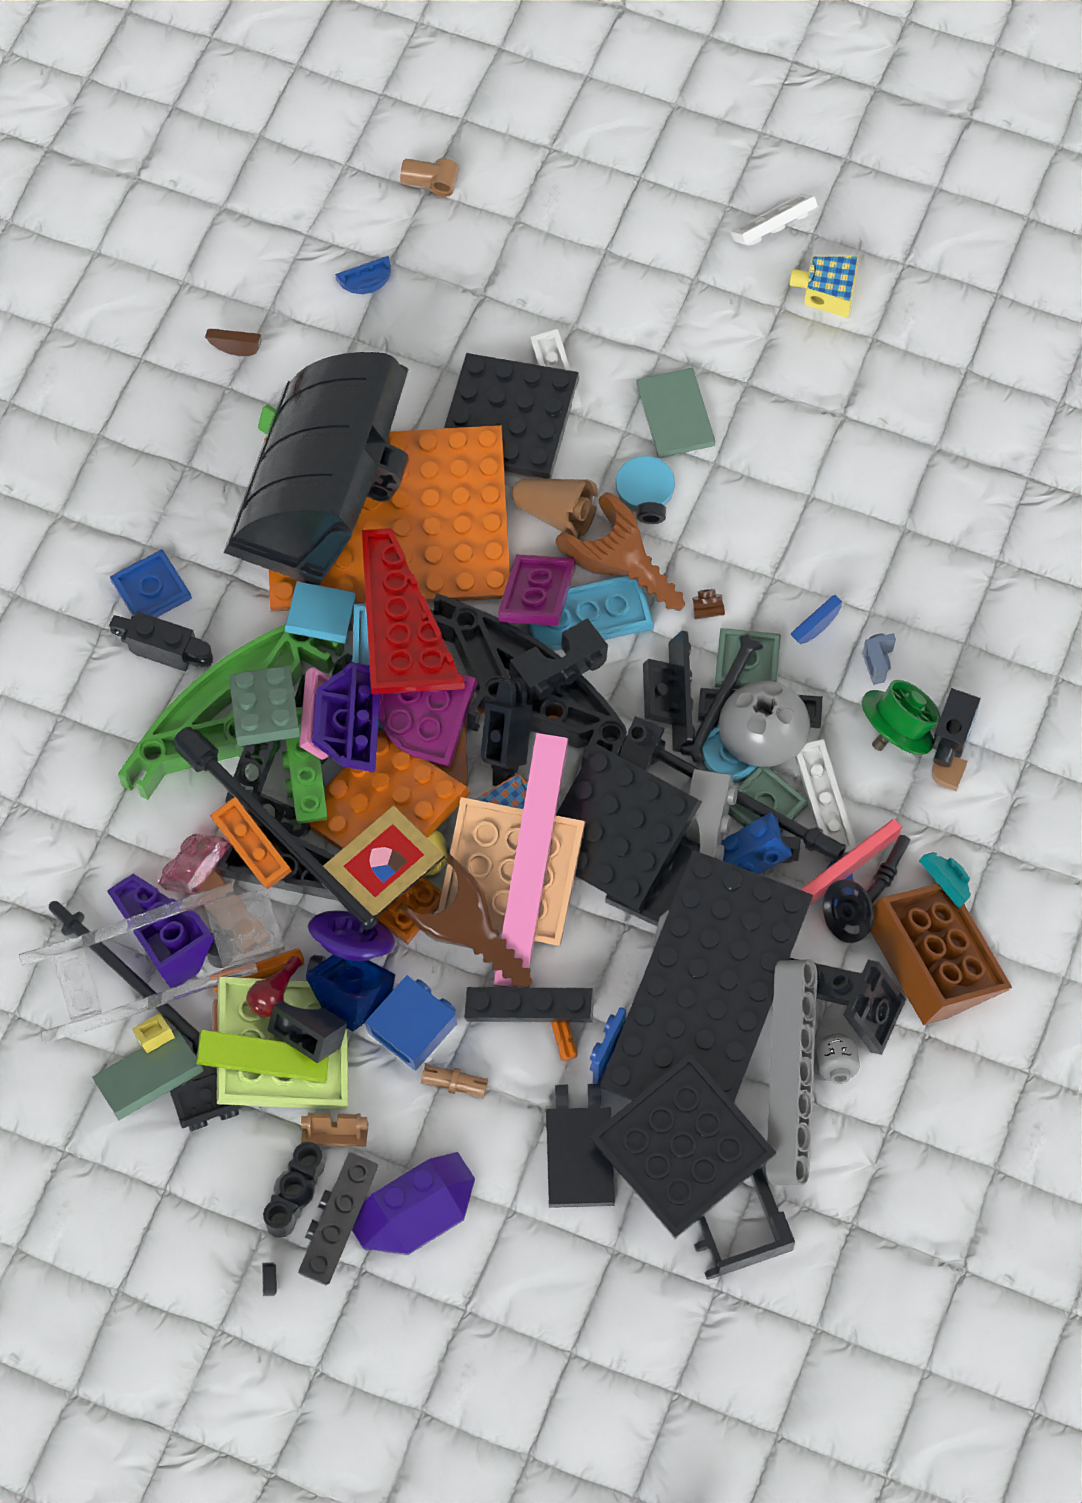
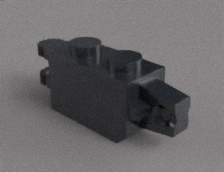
M138 611L131 619L114 615L109 624L111 633L120 636L121 641L128 644L129 651L137 656L185 672L189 664L205 668L213 663L211 646L206 641L203 642L201 639L195 638L194 630Z
M521 677L511 679V681H501L498 684L499 687H497L496 700L486 702L480 757L483 762L491 764V768H493L492 786L495 787L515 776L519 766L527 764L533 704L526 703L527 684Z

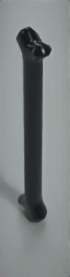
M748 633L742 634L739 637L740 650L693 741L686 746L680 747L681 754L690 756L695 763L704 760L703 746L750 655L757 650L763 649L762 642L760 640H753Z

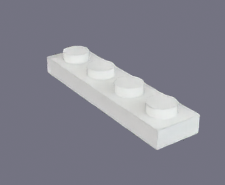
M824 739L806 743L801 752L795 756L807 799L809 800L815 825L823 829L825 835L845 844L847 847L843 855H846L857 846ZM825 856L826 861H832V859Z

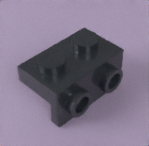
M217 1072L181 1084L170 1091L181 1128L189 1127L190 1131L209 1125L207 1120L220 1116L221 1120L239 1115L238 1109L244 1107V1105L217 1104Z

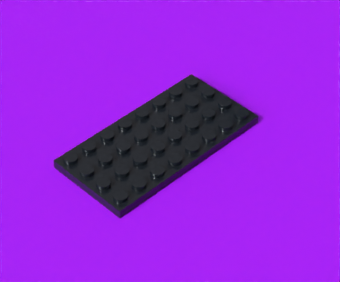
M693 850L600 1084L601 1089L634 1100L685 1056L691 1053L734 1103L773 1003L775 967L780 960H789L813 895Z

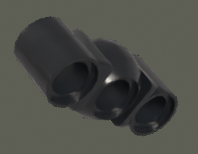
M303 1142L295 1148L293 1159L287 1165L288 1170L282 1172L276 1179L273 1188L274 1194L271 1196L270 1203L264 1208L263 1218L266 1228L275 1237L281 1238L291 1234L295 1228V1221L301 1215L300 1209L305 1208L313 1199L315 1185L325 1167L322 1151L313 1142ZM308 1155L317 1158L315 1164L311 1166L301 1164V1160ZM292 1184H299L303 1187L297 1195L287 1194L286 1189ZM277 1213L288 1215L287 1220L282 1224L277 1225L271 1222L272 1217Z

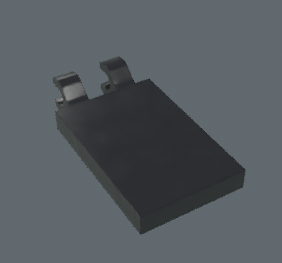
M601 1083L587 1084L588 1108H569L568 1084L555 1085L556 1109H546L549 1208L615 1206L613 1166L589 1137L611 1119V1107H601Z

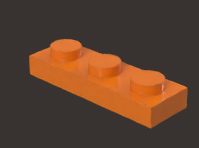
M236 797L210 815L266 890L292 872Z

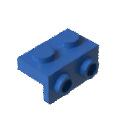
M771 812L753 821L736 833L727 836L721 843L724 846L723 861L759 875L792 856L791 849L781 839L778 819Z

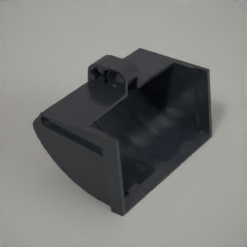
M354 352L318 360L302 369L291 381L288 380L283 388L265 437L266 440L261 448L223 553L301 582L319 586L351 539L366 497L379 502H387L401 485L409 456L405 451L388 444L387 440L409 369L399 364L393 356L386 353Z

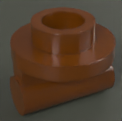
M715 589L700 590L697 592L698 596L692 598L694 619L725 615L722 594H716Z

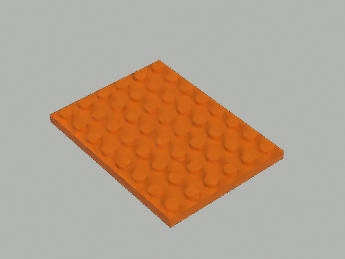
M502 425L390 431L387 443L405 451L409 456L401 485L387 502H379L366 497L351 539L319 586L356 593L355 599H357V604L366 605L362 530L392 528L406 557L409 569L414 574L418 588L427 603L434 602L437 593L457 601L502 599L510 575ZM269 570L271 611L290 610L296 582L301 581Z

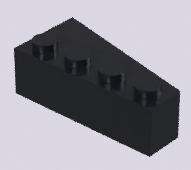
M249 814L292 871L273 885V888L338 901L253 815ZM292 835L322 866L335 856ZM229 842L216 865L221 876L262 885Z

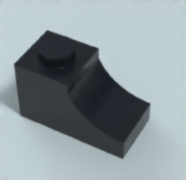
M281 1000L273 1006L267 1031L314 1062L319 1063L341 1048L348 1023L324 1007L319 1009H302Z

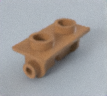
M308 1112V1116H301V1129H303L301 1143L313 1142L318 1146L366 1147L369 1122H367V1117H361V1113L337 1114V1122H331V1114Z

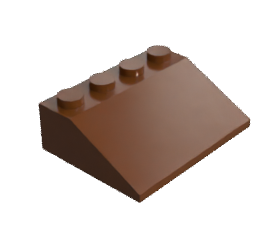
M939 884L882 897L873 906L874 921L870 932L923 1026L948 1019L1012 988L965 904L958 908Z

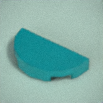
M935 852L924 854L919 862L956 906L960 908L971 896L968 886L970 881L968 874L951 857L947 860L941 856H936L937 853Z

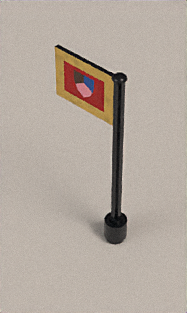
M190 726L185 727L178 732L173 740L176 752L196 772L208 771L233 797H236L363 925V930L374 928L377 924L378 916L445 858V855L393 805L322 866L218 762L219 750L198 729H193Z

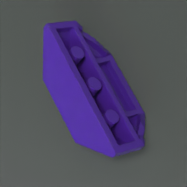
M351 662L344 667V670L335 674L316 689L312 743L343 767L374 772L376 769L380 694L371 695L370 665Z
M458 1152L428 1159L372 1193L364 1201L352 1232L365 1250L410 1255L465 1220L475 1177Z

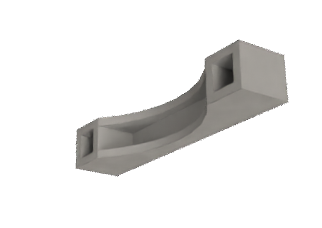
M694 769L688 794L702 801L695 814L700 833V852L723 861L724 846L721 845L723 834L728 835L730 830L731 816H728L730 805H735L738 787L734 786L731 775ZM669 910L659 918L653 949Z

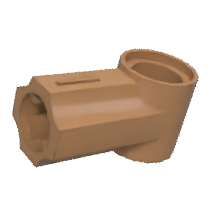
M405 158L401 166L400 184L429 188L432 193L441 197L451 196L457 180L459 166L450 159L442 158L435 161V163Z

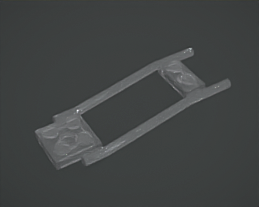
M229 883L188 896L81 936L21 953L19 958L22 966L52 957L54 959L71 1023L41 1031L43 1044L108 1025L218 985L219 977L241 978L257 973L258 970L254 958L284 950L285 947L267 887L235 896L233 885ZM205 904L223 970L102 1013L85 947Z

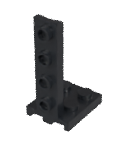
M868 959L862 973L815 963L817 968L816 999L846 1005L843 1016L869 1051L882 1055L906 999L881 963Z

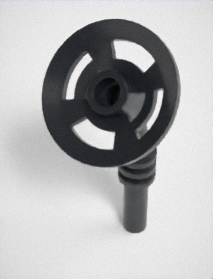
M899 835L885 863L880 864L873 877L874 883L867 891L852 880L837 881L827 889L823 899V914L828 928L839 940L855 943L863 940L870 933L874 921L872 904L886 887L891 886L895 875L898 873L896 868L911 841L907 836ZM843 888L855 889L858 891V896L855 894L847 895ZM835 898L838 899L836 906L838 919H836L834 912ZM847 924L850 926L858 925L860 932L853 934L847 932L844 928Z

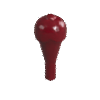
M292 956L281 970L265 980L256 981L249 988L246 995V1003L255 1015L263 1018L271 1017L273 1006L281 1000L284 1001V993L289 980L301 966V959L297 956Z

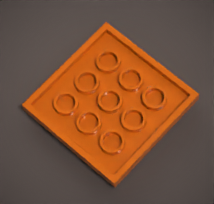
M380 731L377 735L375 771L369 772L345 767L324 788L327 820L310 822V826L313 832L339 850H342L394 805L428 838L460 805L461 797L467 798L470 792L467 786L427 760L410 756L409 753L400 750L389 739L387 734Z

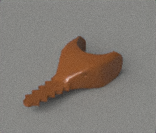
M605 492L598 500L600 508L609 520L612 528L608 535L595 541L579 540L566 532H561L556 537L555 541L558 549L568 558H575L577 566L593 574L628 576L630 580L635 579L638 581V587H646L649 595L656 594L657 602H665L666 609L680 611L684 608L683 593L675 591V584L667 583L668 576L660 574L659 566L652 565V557L646 555L633 512L612 493Z

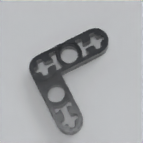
M278 740L265 742L268 744V748L261 750L259 743L245 745L233 777L244 786L253 787V790L247 791L262 806L266 804L273 806L275 809L274 818L279 823L283 818L287 820L296 819L294 807L261 793L278 748ZM259 753L258 757L264 758V760L262 761L258 758H251V754L256 755ZM250 763L256 765L259 771L258 777L254 781H250L245 775V768ZM229 792L226 795V803L234 798ZM287 822L280 823L290 834L299 838L305 837L311 830L310 822L299 824L301 829L294 832L293 825Z

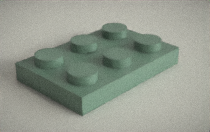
M290 666L229 675L238 746L300 737Z

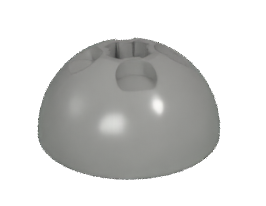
M755 681L738 688L726 700L719 717V735L728 752L738 760L759 767L776 766L791 760L804 748L810 734V717L802 699L789 687L774 681Z

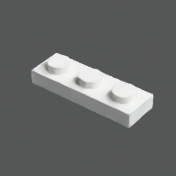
M801 193L730 232L734 242L746 244L747 246L754 245L762 240L761 236L769 232L775 233L783 230L786 227V223L793 219L800 220L810 214L809 211L818 206L814 196Z
M558 329L530 337L538 365L571 371ZM577 387L571 410L582 407Z

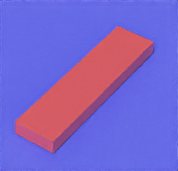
M892 819L801 888L800 890L813 895L810 905L825 895L827 889L833 883L847 878L897 840L902 829L897 820Z

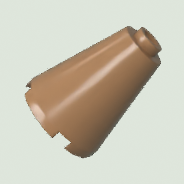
M523 478L514 485L512 490V499L516 507L577 539L579 534L585 535L588 532L596 514L597 506L592 505L593 496L598 497V489L592 480Z

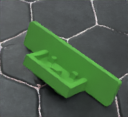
M296 707L299 732L301 733L303 707ZM300 737L286 739L287 751L282 752L284 770H290L291 779L285 780L288 798L294 799L297 823L327 820L328 815L320 758L299 746Z

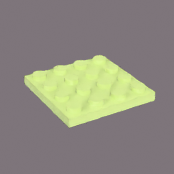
M219 977L217 1032L284 1042L267 1031L270 1017L263 1018L255 1015L246 1003V995L249 988L256 981L265 979ZM289 980L284 993L285 1003L302 1009H319L324 1007L312 982ZM347 998L328 1010L346 1022ZM347 1027L341 1048L329 1056L327 1080L325 1083L217 1067V1104L346 1110L348 1107Z

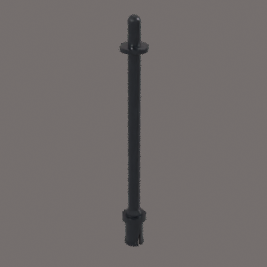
M662 739L650 764L654 765L659 760L690 778L693 776L694 769L701 770L666 751V742ZM738 790L737 804L760 817L771 812L778 819L780 828L797 837H801L805 844V849L809 851L815 850L832 859L835 863L842 858L847 846L825 835L823 829L819 827L808 829Z
M51 901L49 903V910L63 923L62 934L68 936L74 933L192 1043V1052L197 1056L200 1032L82 924L85 918L82 912L78 911L72 915L61 903Z

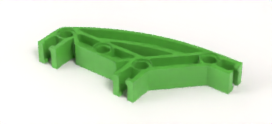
M285 624L257 637L227 655L178 695L149 728L118 773L122 787L132 791L134 785L131 782L141 770H144L147 773L143 780L137 779L134 784L138 787L140 796L148 800L166 774L192 768L176 752V747L173 745L175 736L185 727L190 726L193 729H198L219 750L218 761L237 756L241 757L244 746H238L236 738L232 737L236 733L233 709L227 717L212 720L232 703L229 675L290 666L294 688L303 675L300 660L329 674L335 665L331 654L328 652L324 654L317 648L318 646H323L335 651V654L341 657L344 652V644L309 637L306 641H297L303 635L285 632ZM278 740V748L276 753L281 747L280 740ZM153 753L160 754L156 759H147ZM259 753L256 755L251 754V758H258L262 761L264 760V758L258 757Z

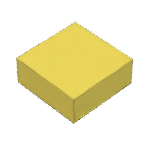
M160 1013L132 1028L135 1037L146 1053L175 1038Z

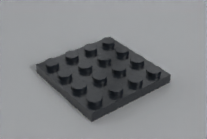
M466 353L444 428L502 425L504 471L551 479L572 407L575 390L579 382V372Z
M595 743L556 813V816L586 822L575 876L641 913L702 801Z
M691 1053L589 1136L590 1140L674 1239H677L776 1155V1151Z

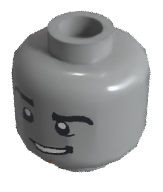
M835 1033L826 1036L817 1045L815 1053L821 1077L835 1084H843L858 1073L860 1068L858 1049L852 1039L844 1034Z

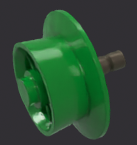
M893 680L885 692L870 690L865 693L861 701L862 709L869 722L880 733L872 742V746L876 750L882 751L889 742L906 752L916 755L928 754L933 749V735L930 730L939 723L940 712L935 703L921 689L903 680Z

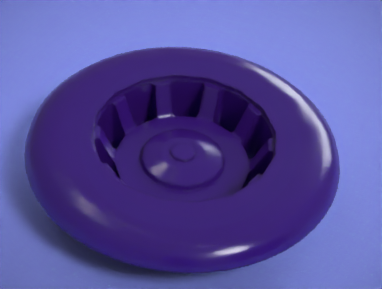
M325 911L312 917L308 923L309 933L326 951L346 960H370L390 953L395 947L394 936L386 926L377 921L376 926L371 930H363V925L349 911Z

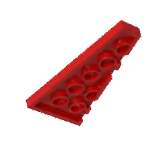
M392 528L362 530L371 695L465 689V682L457 671L454 659L442 639L441 631L424 596H422L418 588L417 580L409 569L406 557Z

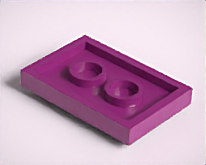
M516 554L499 607V622L559 626L576 568L575 558Z

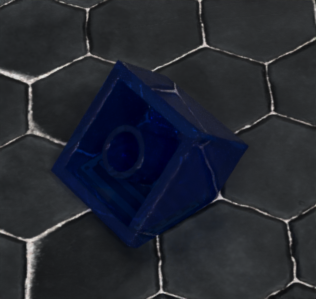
M331 955L306 972V979L320 1006L348 1023L346 1029L352 1032L365 1024L370 1015L393 991L396 974L370 960L353 961Z

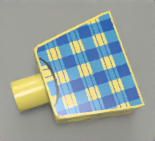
M814 255L811 258L809 271L792 269L790 286L806 288L804 303L807 306L848 318L859 256Z

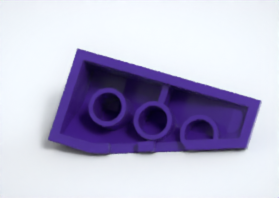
M131 874L107 890L172 991L200 972L214 937L199 914L192 910H187L178 901L160 893L156 887L135 874Z

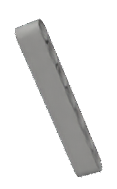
M811 959L780 960L775 967L767 1142L776 1151V1155L766 1163V1175L772 1185H805L809 1178L817 997V968Z

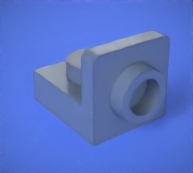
M879 633L865 640L862 655L873 685L884 683L887 672L891 669L887 653L892 652L896 641L894 633L887 635Z

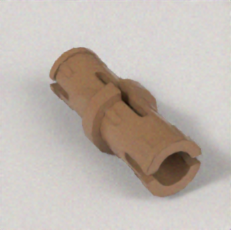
M425 1063L421 1084L448 1089V1093L451 1094L460 1092L484 1099L489 1078L460 1072L461 1069L458 1068L449 1070Z

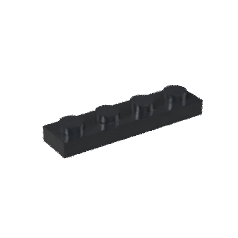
M467 987L464 1018L467 1022L593 1023L595 992L593 988Z

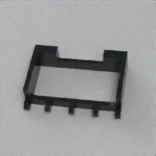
M762 1167L750 1177L776 1242L721 1260L706 1218L703 1216L698 1220L705 1240L694 1244L696 1252L709 1249L715 1268L704 1272L707 1280L791 1252L794 1249L795 1240L784 1212H779Z

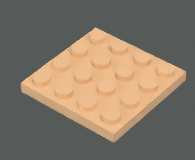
M461 797L450 854L474 877L483 889L492 929L498 930L499 934H502L523 809ZM555 816L534 941L561 946L585 821ZM447 864L438 913L446 910L453 903L458 892L457 875L449 864Z

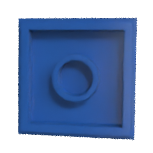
M163 549L110 576L112 584L132 616H135L138 611L157 618L192 599L191 593Z

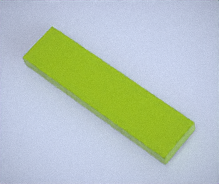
M201 1030L196 1064L325 1083L327 1080L329 1056L316 1063L285 1042Z

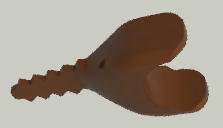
M451 854L445 860L456 872L458 892L455 900L446 910L437 914L424 915L409 909L403 902L397 906L431 939L471 948L475 955L483 954L484 963L492 962L494 971L502 970L503 979L511 978L513 987L531 986L533 982L530 977L531 969L522 967L523 959L514 958L515 950L507 949L506 939H498L499 931L492 929L483 889Z

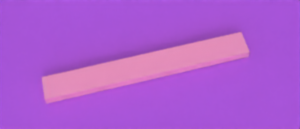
M536 733L501 936V939H506V948L515 950L514 958L523 959V968H530L569 740L564 737ZM502 970L495 971L493 984L513 987L511 978L503 979Z

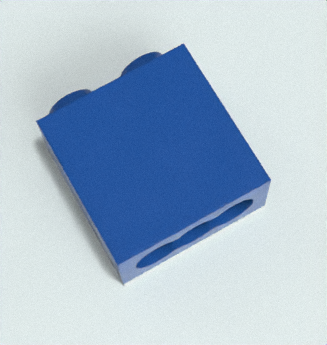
M406 975L365 1021L368 1035L416 1072L455 1029L457 1017L456 1009L449 1001L444 998L438 1000L431 994L432 991L426 983L420 979L414 981Z

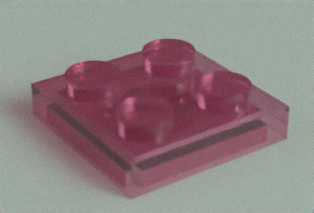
M193 834L187 837L181 844V851L175 859L171 860L163 868V875L157 883L168 891L195 894L231 844L222 836Z

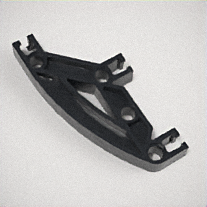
M438 593L434 598V610H431L441 631L442 639L454 643L468 676L478 680L475 689L477 696L468 711V729L476 732L479 730L478 720L485 711L486 702L496 700V697L492 695L497 694V687H499L498 684L501 681H511L505 668L510 670L511 659L535 646L542 655L549 659L562 658L528 633L508 622H499V618ZM461 625H470V627L465 628L461 627ZM580 675L576 681L569 685L563 684L557 687L544 699L538 698L530 702V704H533L530 731L568 738V745L577 749L587 746L582 756L581 767L595 743L619 756L627 735L626 727L604 697L584 676ZM554 715V716H558L559 718H558V719H550L548 716ZM607 737H612V738H615L616 740H615V741H607L605 738H607Z

